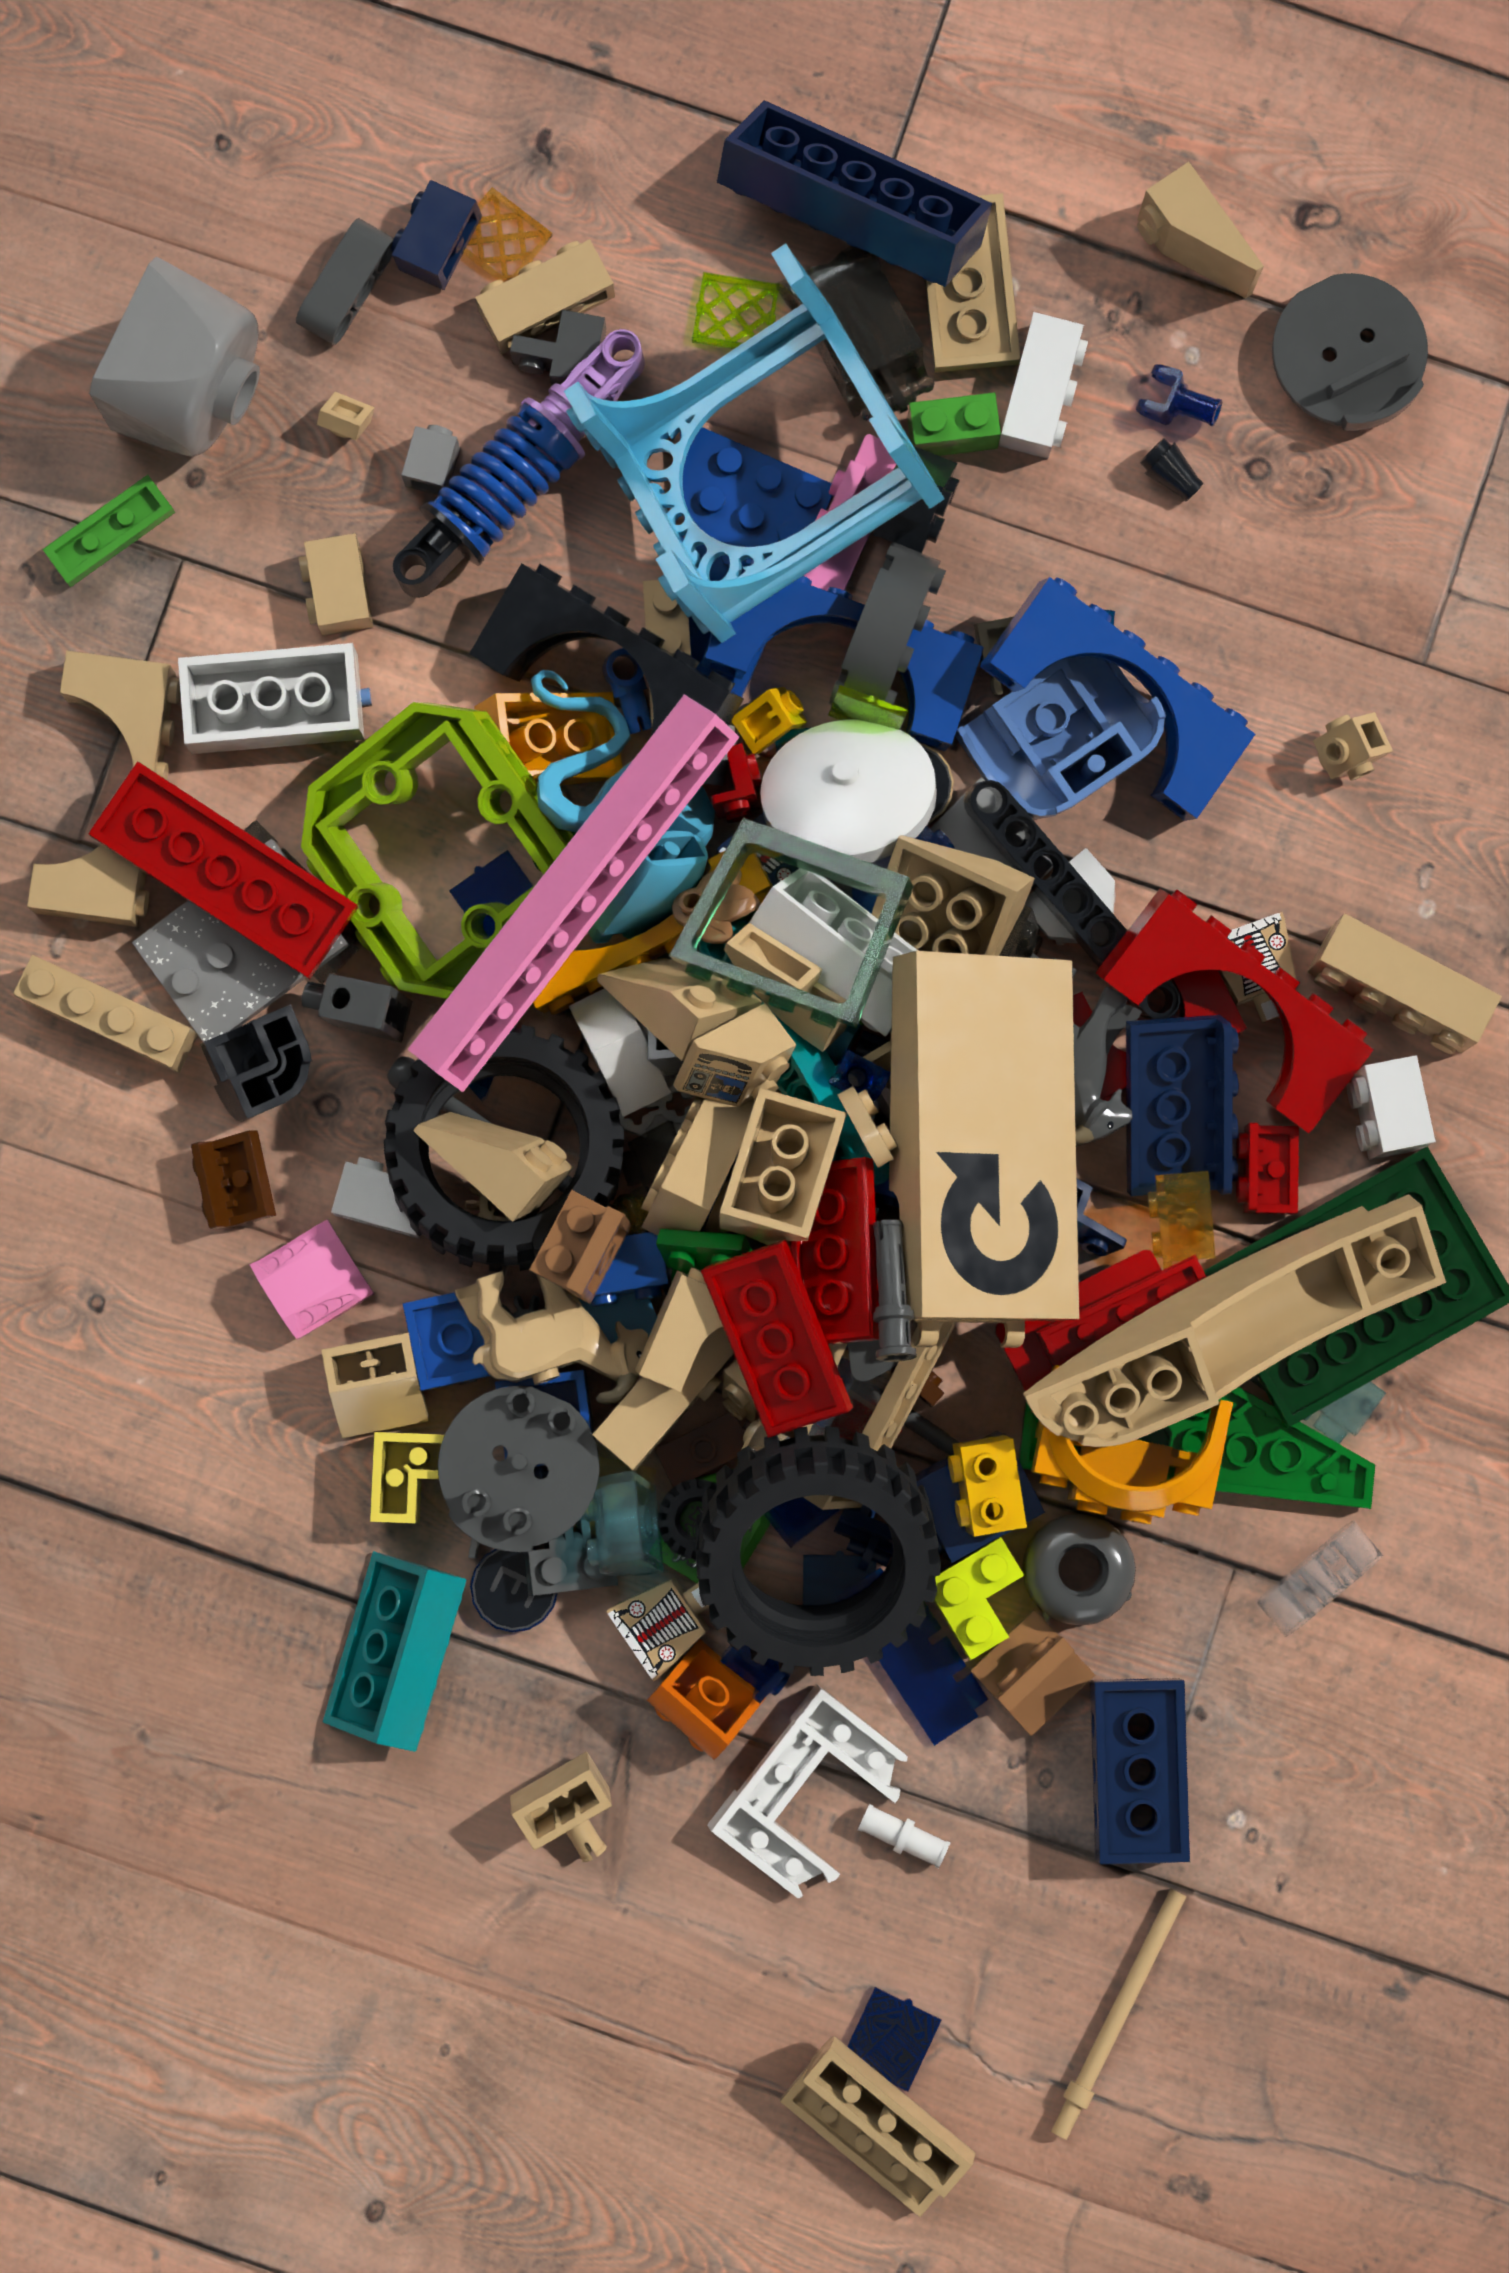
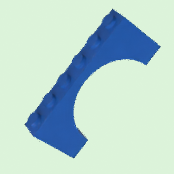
M748 558L745 562H741V574L745 572L743 567L754 564V560ZM802 576L732 621L731 625L736 634L721 643L711 633L700 666L742 680L752 658L775 636L791 628L814 623L836 624L855 630L865 604L853 601V595L842 589L829 587L825 591L811 586L812 581ZM926 620L921 632L913 629L907 646L914 648V652L906 672H900L908 699V722L905 733L921 744L945 752L953 743L984 647L974 644L975 638L959 631H950V634L935 630L933 629L934 624Z
M1048 577L1039 581L985 657L980 667L1013 692L1025 689L1038 673L1054 662L1072 657L1102 659L1131 673L1143 684L1153 698L1157 697L1166 715L1164 720L1166 736L1165 761L1159 781L1150 796L1183 821L1197 819L1256 735L1246 727L1248 721L1235 710L1230 708L1224 710L1212 701L1214 695L1201 684L1196 682L1190 684L1178 675L1180 669L1173 662L1162 656L1156 658L1144 649L1146 643L1139 636L1128 630L1122 632L1110 623L1112 618L1105 610L1095 604L1088 606L1075 596L1077 590L1071 584L1058 577L1055 580Z

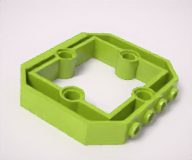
M413 702L308 786L301 849L308 858L306 864L316 878L323 880L326 885L358 905L359 908L350 919L357 928L355 931L356 937L364 948L375 954L381 963L380 971L387 982L394 987L397 986L401 991L447 999L535 885L510 905L495 902L477 904L469 908L461 921V931L465 939L439 960H436L403 913L402 898L399 891L393 885L381 881L344 825L373 802L382 805L401 804L411 800L418 788V776L415 768L451 741L483 787L477 798L478 809L481 815L487 821L494 824L508 823L543 875L574 836L571 831L558 829L541 812L538 807L536 781L486 711L430 702ZM389 771L396 780V786L392 793L387 791L385 787V777ZM504 790L512 798V806L507 813L500 806V796ZM373 894L380 903V909L376 916L369 908V900ZM487 914L495 921V931L492 936H489L483 927V921Z

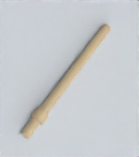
M1170 1888L1076 2081H1070L1063 2095L1066 2101L1051 2132L1067 2140L1082 2108H1088L1095 2094L1092 2088L1187 1897Z

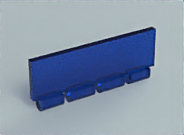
M881 1567L839 1594L837 1596L838 1600L843 1601L865 1590L884 1572ZM923 1600L926 1618L922 1624L916 1627L910 1623L906 1627L908 1640L899 1648H896L891 1642L882 1648L883 1658L878 1661L935 1746L979 1717L975 1709L985 1703L988 1697L972 1673L956 1682L953 1675L966 1667V1664L948 1636L931 1644L928 1638L941 1630L942 1627Z

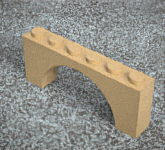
M66 651L60 694L67 702L88 707L108 718L123 734L132 756L133 767L138 761L167 780L168 763L163 762L165 746L172 745L175 732L174 720H169L172 703L178 704L180 698V680L176 678V673L171 665ZM101 844L90 853L68 862L33 864L27 907L35 914L138 927L140 916H146L149 906V891L144 890L146 872Z

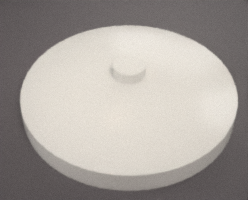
M846 719L815 726L788 741L768 764L763 775L760 794L765 822L774 838L784 848L807 861L840 867L868 864L891 856L900 835L916 838L926 827L932 816L936 803L937 789L932 762L924 748L913 737L894 726L882 722Z

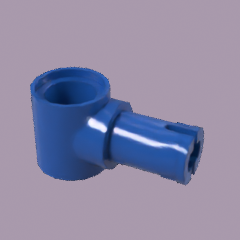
M619 648L610 653L604 660L602 671L606 682L611 685L614 698L619 697L624 718L627 721L631 735L641 731L637 717L640 720L642 731L651 729V715L643 691L647 689L644 673L635 659L624 648ZM617 657H627L634 664L635 671L630 680H621L615 676L612 665Z

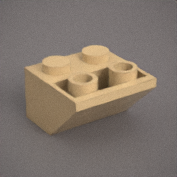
M409 1332L321 1350L329 1395L342 1438L429 1421L424 1391L420 1390Z

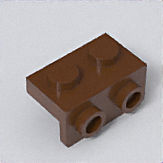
M248 1130L215 1141H200L191 1144L193 1154L192 1166L198 1177L203 1199L202 1212L207 1219L210 1229L235 1228L276 1216L258 1130Z

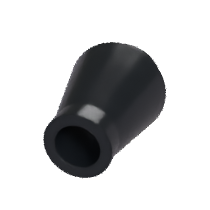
M1165 438L1160 440L1140 462L1146 469L1144 474L1179 495L1185 502L1204 484L1198 478L1176 443L1170 444Z

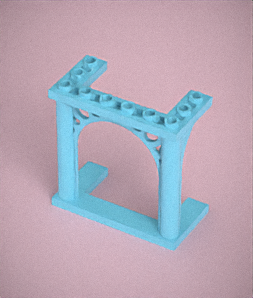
M786 243L771 254L787 282L803 304L683 383L650 397L631 401L603 400L590 395L579 382L564 390L572 406L566 410L570 420L580 433L584 431L596 451L601 450L603 456L613 469L618 466L623 475L617 479L621 489L630 501L636 499L641 508L635 512L638 520L648 534L654 532L659 540L653 546L659 556L656 558V561L663 572V575L658 578L662 588L672 601L676 599L688 618L692 616L703 634L710 631L721 643L736 634L731 625L732 621L916 502L923 499L927 506L932 508L944 500L942 493L830 304ZM827 338L873 416L869 419L887 452L898 465V468L801 531L779 542L756 547H743L726 544L714 539L697 526L688 511L684 499V464L695 436L707 420L724 405ZM681 432V439L676 444L666 440L669 437L673 440ZM666 452L673 456V462L667 469L651 470L647 467V460L654 453ZM670 481L671 488L665 493L659 484L653 482ZM681 516H685L684 522L680 525H676L677 519ZM699 545H705L707 548V553L702 559L698 551L695 550ZM720 556H729L730 566L726 576L720 581H711L709 574L713 562ZM748 558L754 560V564L743 567L745 572L741 574V562Z

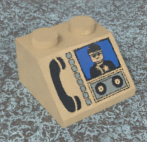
M766 1003L693 1040L673 1085L679 1092L741 1107L754 1099L756 1100L759 1088L773 1092L777 1091V1082L790 1066L788 1061L796 1047V1043Z

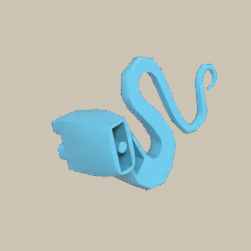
M541 670L532 677L531 684L534 695L544 704L558 710L596 712L610 722L615 732V735L607 743L550 763L538 776L537 798L538 807L541 812L558 829L577 833L630 763L610 777L593 802L586 807L574 805L562 795L560 784L566 779L592 770L614 759L623 750L631 736L626 719L612 702L602 697L561 698L551 694L543 687L541 681L543 678L556 680L565 691L568 690V686L557 673L550 670ZM702 786L588 931L593 942L596 944L607 943L614 934L621 933L624 937L631 939L646 932L673 914V902L681 892L690 888H696L705 871L708 858L705 847L713 835L715 810Z

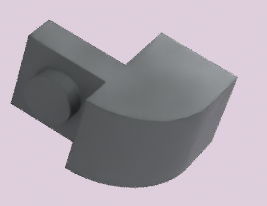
M562 310L556 343L513 335L510 349L512 363L519 365L518 368L521 371L530 374H543L544 370L550 371L551 386L554 383L561 385L576 365L587 358L605 339V317Z

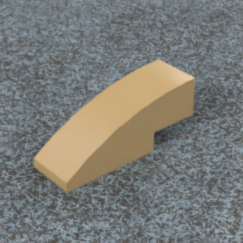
M748 923L726 943L724 951L755 994L766 1003L779 1019L803 1039L823 1052L845 1031L855 1005L818 982L823 970L822 968L751 923Z

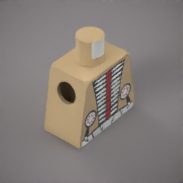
M1283 912L1235 928L1227 937L1239 948L1246 941L1265 955L1266 958L1261 964L1272 973H1275L1280 967L1296 979ZM1218 970L1236 1006L1253 1000L1262 1023L1279 1018L1267 994L1254 981L1239 974Z
M675 1577L619 1602L606 1611L653 1682L660 1678L709 1630L707 1623L701 1616V1613L708 1609L709 1605L703 1606L699 1594V1582L687 1591H684Z

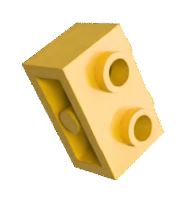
M1002 1435L953 1444L954 1455L948 1456V1467L952 1482L959 1483L961 1500H955V1512L959 1526H965L966 1532L974 1537L1027 1528L1013 1438Z

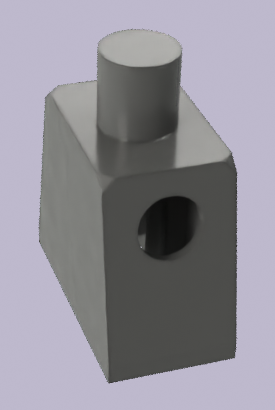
M329 974L325 985L310 981L306 983L302 994V1006L318 1010V1017L336 1027L402 1043L413 1001L393 987Z

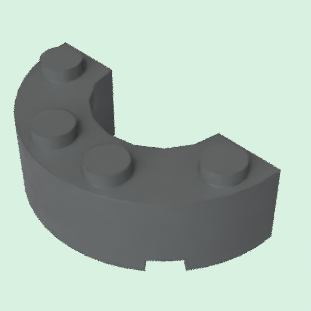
M895 542L891 543L885 556L884 565L882 568L880 567L842 663L841 674L838 681L836 680L829 701L830 705L877 722L880 714L889 717L898 692L890 690L897 670L903 673L906 672L914 652V648L907 646L913 629L919 632L922 631L931 607L923 604L929 592L937 595L946 570L939 568L940 560Z

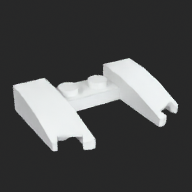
M817 1684L789 1718L791 1723L738 1791L733 1790L707 1824L711 1832L797 1898L803 1896L799 1889V1884L821 1873L824 1874L827 1882L830 1883L836 1880L840 1873L775 1822V1820L828 1751L894 1803L899 1799L901 1791L897 1787L890 1786L895 1759L907 1762L908 1757Z

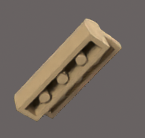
M835 2036L827 2040L815 2053L810 2064L781 2098L780 2102L919 2217L924 2214L939 2195L945 2198L973 2165L975 2151Z

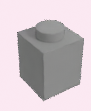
M428 425L427 429L415 426L401 474L405 487L438 495L441 488L448 487L460 452L458 439L452 436L453 432L438 425Z

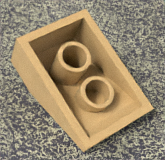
M1187 162L1146 190L1137 218L1139 221L1137 227L1141 236L1149 245L1155 244L1161 254L1245 299L1253 294L1264 266L1190 162Z
M659 958L601 973L597 979L599 984L681 1061H684L693 1040L751 1011L762 1003L747 988L743 981L737 979L732 974L667 958Z
M448 1112L420 1123L413 1130L511 1221L542 1207L574 1168L565 1160L567 1158L565 1152L551 1141H544L540 1137L453 1112Z

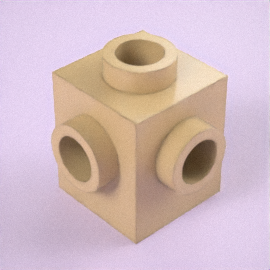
M1375 712L1350 718L1349 714L1339 717L1325 725L1327 733L1313 740L1318 751L1319 761L1328 772L1330 779L1346 775L1349 776L1350 781L1361 778L1375 770L1372 765L1373 762L1393 752Z

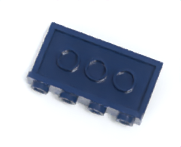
M1221 1015L1126 1021V1107L1133 1114V1119L1126 1125L1127 1193L1130 1196L1217 1190L1221 1195L1232 1193V1182H1236L1238 1179V1163L1236 1157L1232 1155V1140L1238 1137V1120L1236 1114L1233 1113V1097L1238 1095L1239 1083L1237 1073L1233 1070V1054L1238 1052L1239 1039L1236 1028L1232 1027L1231 1023Z

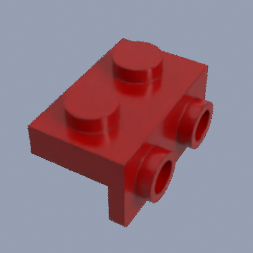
M742 743L733 745L727 753L735 790L710 796L718 819L727 818L728 823L747 820L753 817L752 811L760 809L756 789L760 788L762 783L758 762L754 753L746 755Z
M1248 1123L1244 1126V1133H1238L1236 1141L1237 1159H1244V1177H1238L1236 1181V1202L1243 1203V1214H1298L1299 1126Z

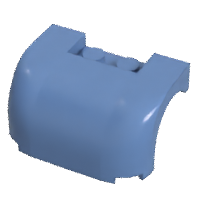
M1072 657L1056 661L1037 674L1025 689L1016 692L1012 691L964 727L960 726L957 728L955 737L985 781L993 780L1001 783L1031 818L1042 819L1054 817L1071 809L1140 762L1157 746L1164 731L1166 715L1159 699L1154 697L1148 700L1143 697L1128 681L1119 666L1102 659Z

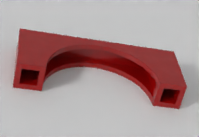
M1160 888L1097 970L1096 974L1137 1005L1164 982L1188 972L1222 970L1242 975L1254 981L1273 1003L1278 1013L1284 1036V1055L1281 1071L1266 1101L1307 1133H1310L1374 1051L1373 1048L1363 1042L1368 1034L1347 1018L1341 1025L1329 1015L1334 1008L1316 994L1312 993L1308 999L1295 990L1300 982L1279 967L1275 973H1272L1261 964L1266 956L1245 941L1239 948L1227 938L1232 930L1212 915L1205 922L1193 913L1197 904L1176 889L1170 895Z

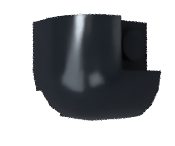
M291 1004L200 1044L217 1082L214 1088L221 1102L236 1121H245L288 1102L301 1093L300 1090L308 1079L310 1062H312L310 1049Z

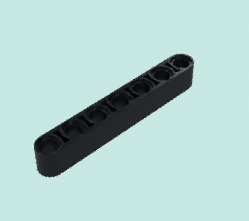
M988 780L972 785L966 791L963 800L967 814L1014 869L1035 878L1031 889L1100 968L1125 935L1127 929L1001 783ZM984 788L992 791L996 797V806L990 813L981 811L976 801L978 793ZM1012 822L1020 824L1025 832L1024 841L1017 847L1009 844L1005 837L1006 828ZM1041 855L1047 856L1053 864V872L1046 880L1040 879L1034 872L1035 860ZM1070 888L1075 889L1081 896L1080 908L1074 913L1068 912L1062 903L1064 893ZM1099 921L1107 925L1110 934L1108 941L1102 946H1097L1091 939V929ZM1170 980L1157 987L1163 991L1166 999L1165 1005L1160 1011L1154 1012L1150 1009L1147 1001L1148 995L1139 1005L1129 998L1128 1002L1132 1007L1142 1011L1140 1015L1144 1018L1166 1019L1172 1017L1179 1009L1181 1001L1177 988Z

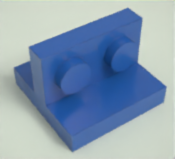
M454 1292L402 1303L421 1391L453 1384L463 1385L491 1376L483 1365H474L472 1363L473 1354L480 1346L484 1345V1339L479 1330L468 1321Z

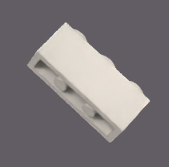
M1033 312L1000 437V447L1046 459L1049 458L1052 446L1061 447L1067 422L1059 420L1063 405L1069 407L1072 405L1077 381L1070 380L1073 364L1082 367L1088 341L1080 339L1083 324Z

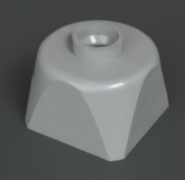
M156 256L148 264L92 379L89 394L110 430L186 456L195 457L206 452L218 439L227 423L236 425L241 420L254 396L260 375V367L253 363L259 336L256 317L250 310L230 297Z

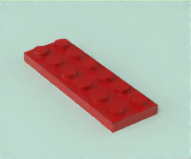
M138 761L88 833L92 838L309 980L359 908L356 903Z

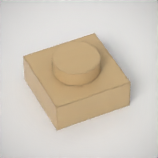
M334 392L320 409L317 425L329 429L336 436L357 440L371 423L375 407Z

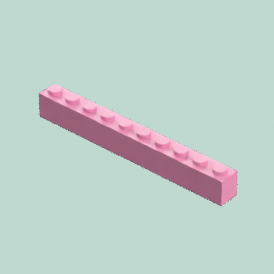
M684 694L408 1050L461 1092H464L736 743L739 736L715 713Z

